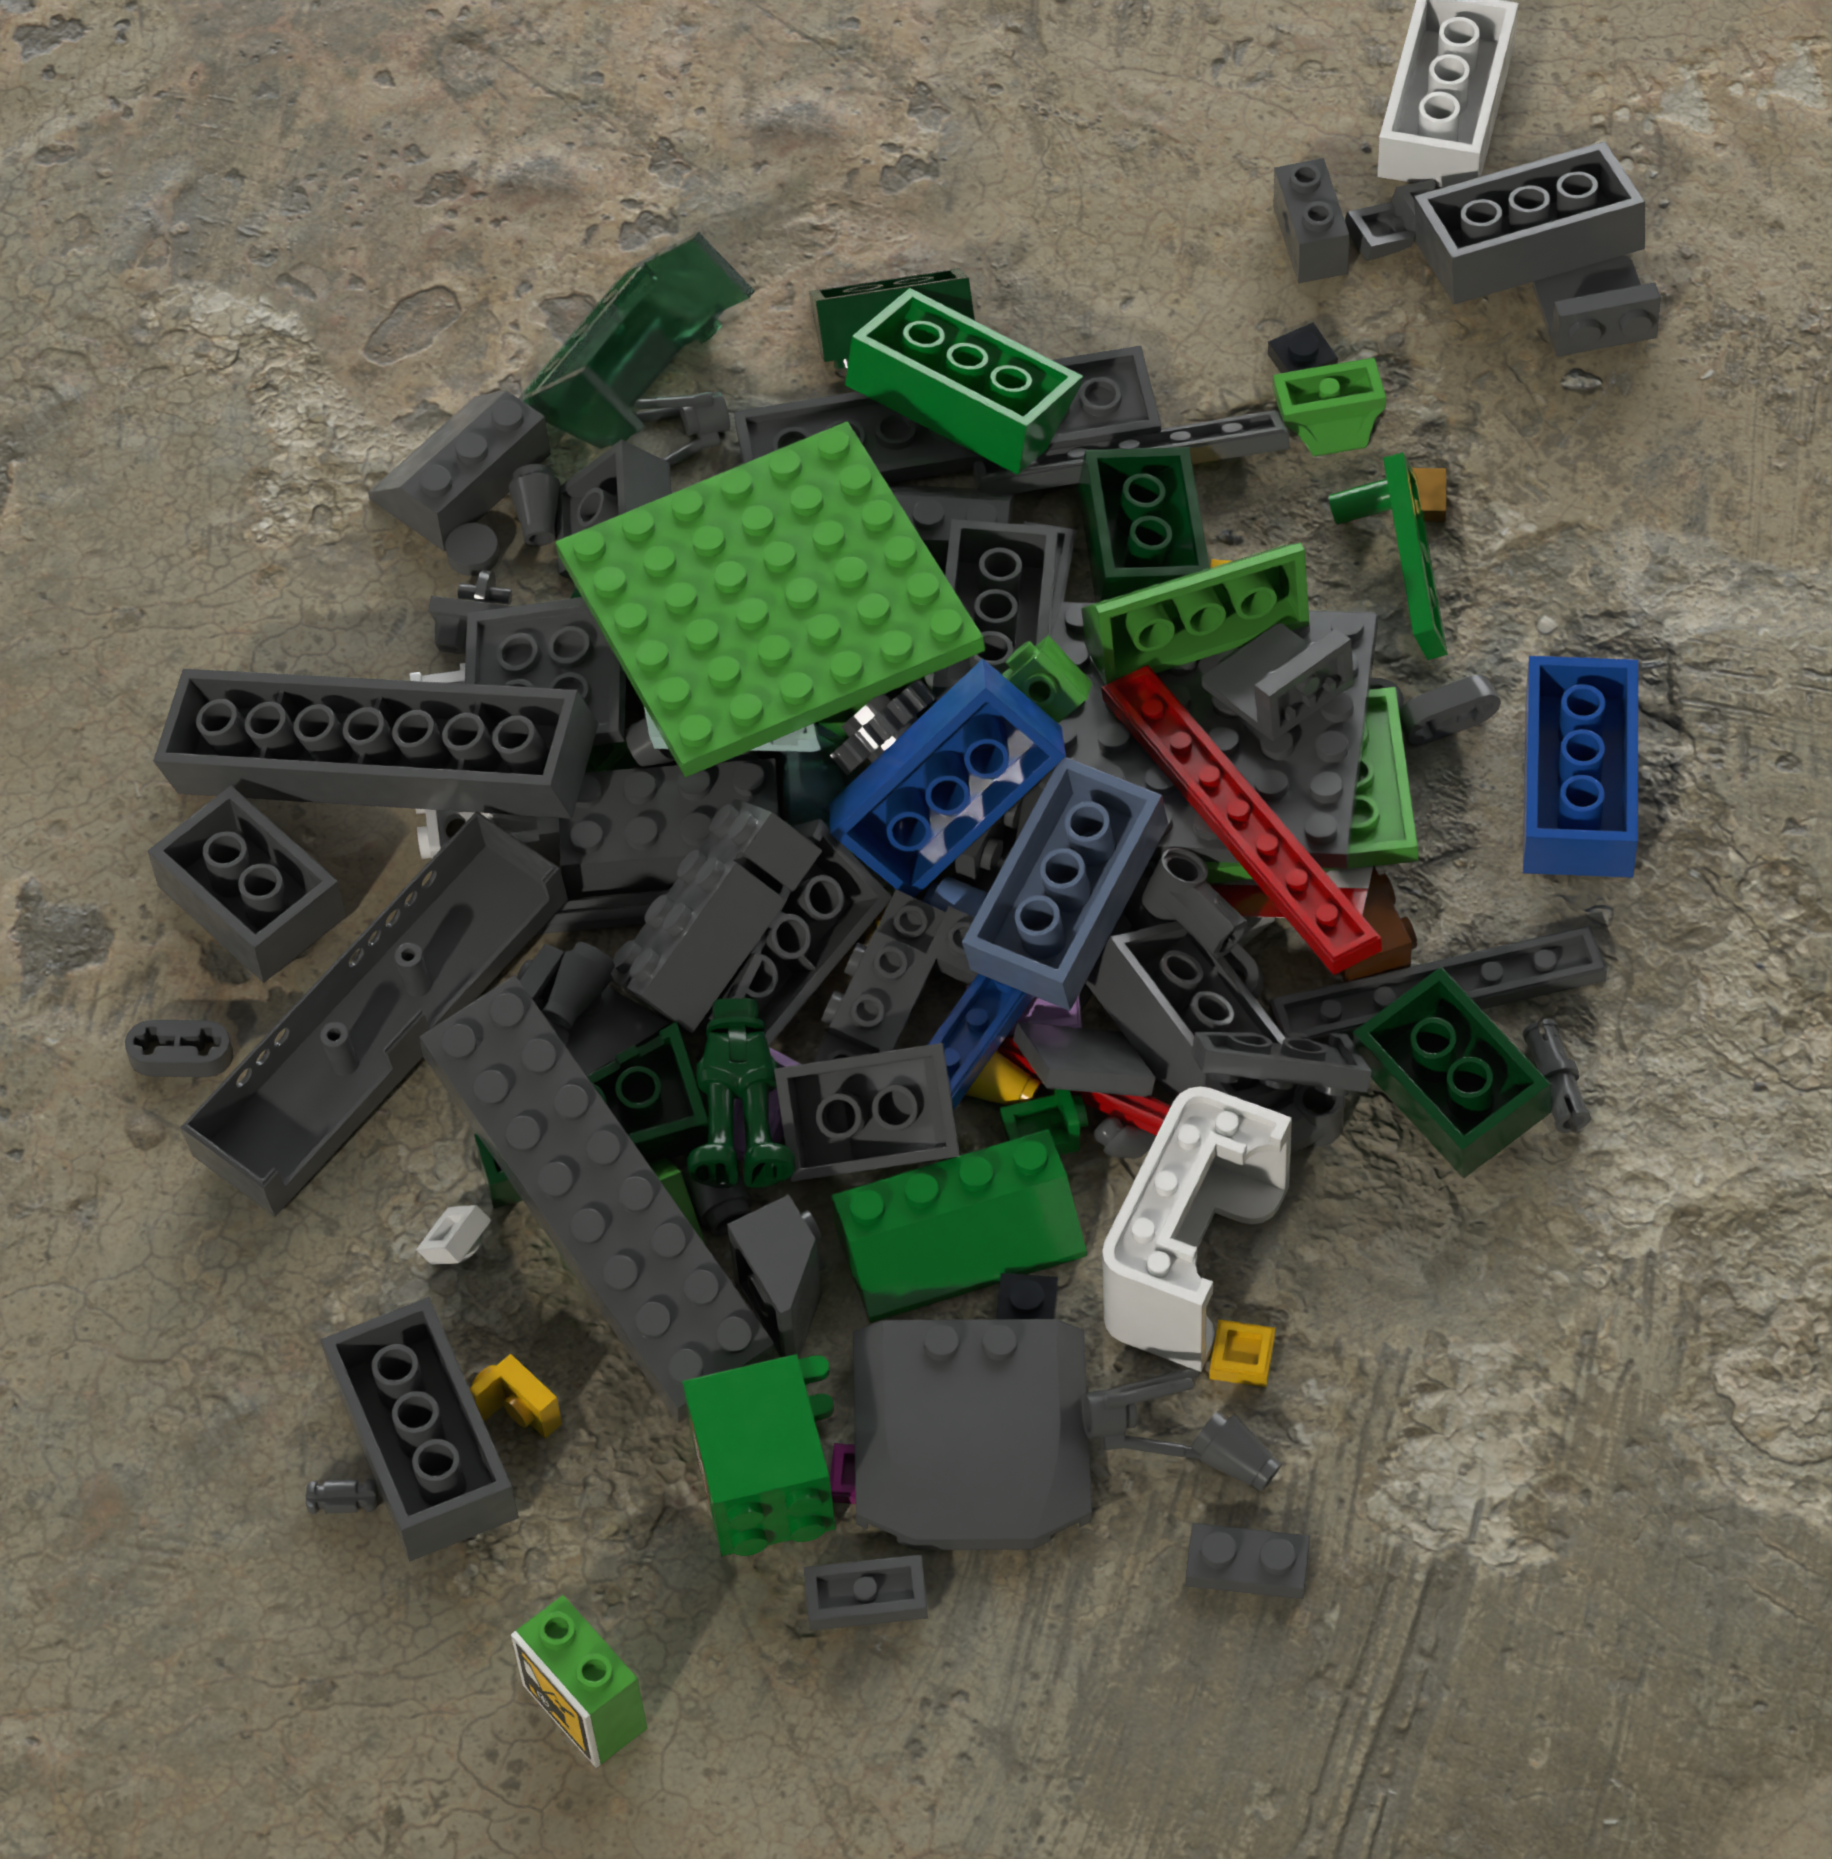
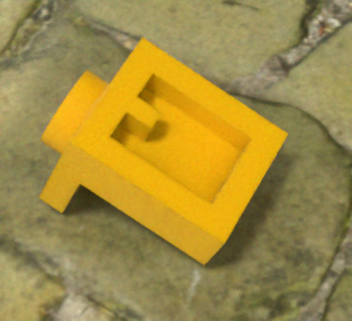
M511 1353L499 1364H492L484 1368L475 1377L469 1388L483 1421L487 1420L504 1405L508 1414L517 1424L523 1428L531 1425L544 1438H547L562 1425L557 1397Z

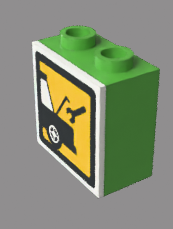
M564 1595L511 1634L523 1686L595 1768L599 1767L648 1729L638 1678Z

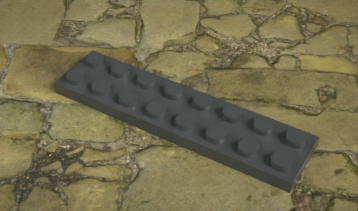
M1141 345L1053 360L1082 375L1083 379L1047 450L1161 431V422ZM859 392L734 411L736 432L743 464L846 421L849 422L886 483L972 470L973 464L976 461L988 460L902 414L869 399Z

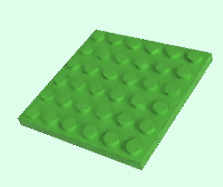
M848 421L555 542L558 556L685 778L985 651L982 634Z

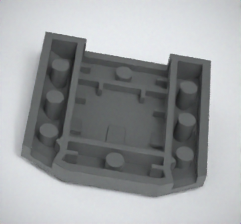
M1057 1319L882 1320L853 1331L856 1525L868 1529V1524L897 1536V1543L913 1550H1032L1050 1542L1051 1535L1079 1523L1080 1528L1091 1523L1089 1439L1084 1430L1081 1412L1082 1395L1087 1392L1083 1329Z

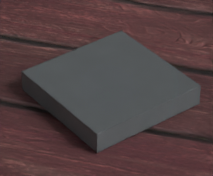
M1017 1022L1013 1041L1046 1088L1143 1097L1151 1096L1155 1076L1122 1031Z

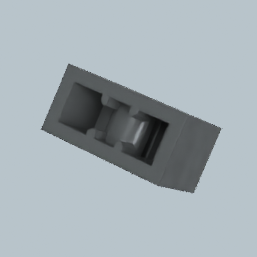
M1324 158L1274 167L1273 208L1298 284L1348 274L1349 232Z

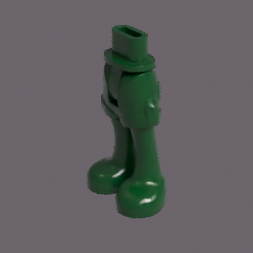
M749 998L718 999L713 1002V1020L707 1024L706 1028L708 1038L704 1056L697 1063V1083L699 1089L708 1094L707 1144L695 1148L687 1158L689 1175L694 1181L715 1188H731L736 1184L738 1180L737 1154L734 1150V1100L741 1099L743 1103L746 1142L744 1182L750 1188H762L781 1183L794 1173L795 1156L788 1147L774 1143L771 1139L769 1092L777 1087L774 1069L778 1068V1063L770 1053L765 1036L766 1025L763 1020L758 1019V1002Z

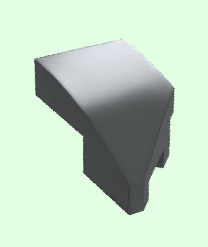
M1433 179L1396 187L1391 202L1347 212L1345 223L1349 236L1366 261L1384 257L1412 246L1416 237L1414 196L1433 191L1436 186Z

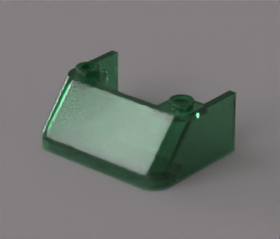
M697 232L636 263L611 286L526 387L519 399L545 416L546 423L598 449H603L607 446L612 447L621 439L627 441L632 435L639 433L645 426L636 416L637 413L632 407L679 350L695 340L700 344L709 340L722 326V322L718 318L724 310L749 299L755 290L703 235Z

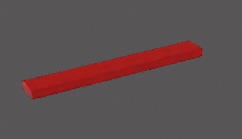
M1149 665L1101 687L1102 698L1106 705L1333 975L1382 951L1381 937Z

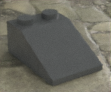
M944 1043L774 1069L785 1144L795 1156V1170L790 1177L791 1182L961 1156Z

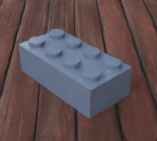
M1065 757L1055 767L962 941L970 970L1071 1011L1168 826L1162 795Z

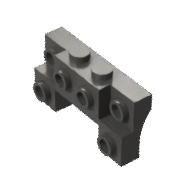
M896 889L868 946L858 942L844 970V973L853 976L845 994L835 990L821 1018V1021L830 1024L813 1063L893 1051L932 968L971 985L978 973L970 970L962 941L974 917L951 906H948L946 912Z

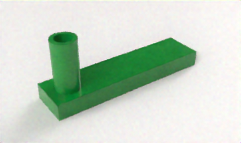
M1404 452L1383 457L1386 479L1330 494L1329 504L1337 525L1392 510L1413 635L1426 659L1431 660L1446 656L1448 652L1417 477Z

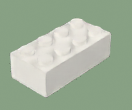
M1416 0L1379 136L1377 177L1411 183L1433 179L1436 184L1435 187L1441 188L1481 177L1515 47L1518 3L1503 0Z

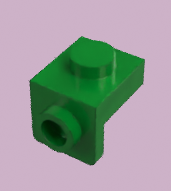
M1054 1089V1095L1000 1108V1119L1007 1141L1049 1129L1059 1155L1080 1151V1128L1088 1126L1086 1109L1080 1093L1071 1095L1070 1090Z

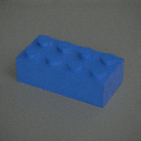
M1529 656L1525 700L1523 873L1633 878L1638 844V660Z
M981 659L829 803L830 834L895 889L916 897L1066 757L1062 726L988 662Z

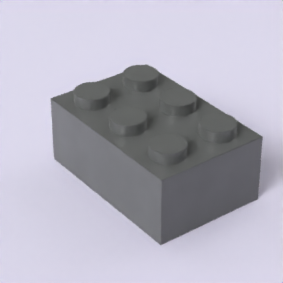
M231 785L148 850L157 886L263 983L346 917L338 881Z

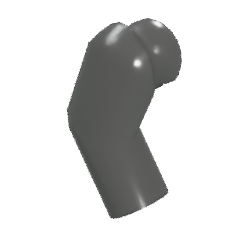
M1115 1116L1106 1118L1094 1131L1095 1140L1105 1147L1103 1152L1110 1157L1139 1158L1150 1150L1156 1138V1135L1136 1126L1128 1125L1124 1127Z

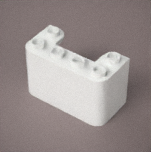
M1207 1087L1188 1088L1177 1096L1104 1242L1102 1250L1104 1322L1106 1329L1112 1337L1125 1344L1194 1370L1202 1371L1213 1348L1215 1339L1213 1323L1206 1315V1307L1213 1294V1281L1205 1278L1201 1279L1197 1274V1249L1215 1213L1241 1223L1259 1224L1272 1218L1278 1211L1289 1188L1292 1117Z

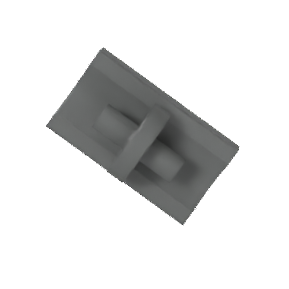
M482 570L476 585L459 583L457 595L460 599L431 596L428 611L435 620V645L440 651L456 654L466 653L467 613L514 607L508 606L512 601V589L496 587L495 574L492 571Z

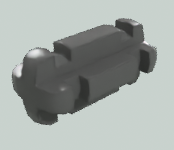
M358 1479L326 1480L324 1485H318V1481H312L306 1487V1506L311 1514H317L319 1509H324L325 1514L357 1513L360 1508H365L366 1512H372L377 1507L378 1490L376 1482L372 1479H367L365 1484H359Z

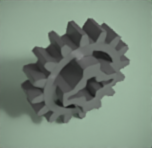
M918 679L899 695L892 690L873 698L841 726L850 738L837 748L830 757L846 775L850 774L867 758L873 763L918 720L916 716L936 697L921 679Z

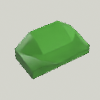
M1375 358L1273 375L1272 388L1281 418L1285 426L1298 434L1314 457L1362 449L1368 446L1370 433L1376 417L1386 408V395Z

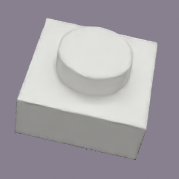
M477 1205L448 1207L416 1250L431 1265L464 1262L479 1248L482 1241L479 1236L491 1222V1219Z

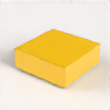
M1218 1319L1209 1379L1267 1388L1276 1327Z

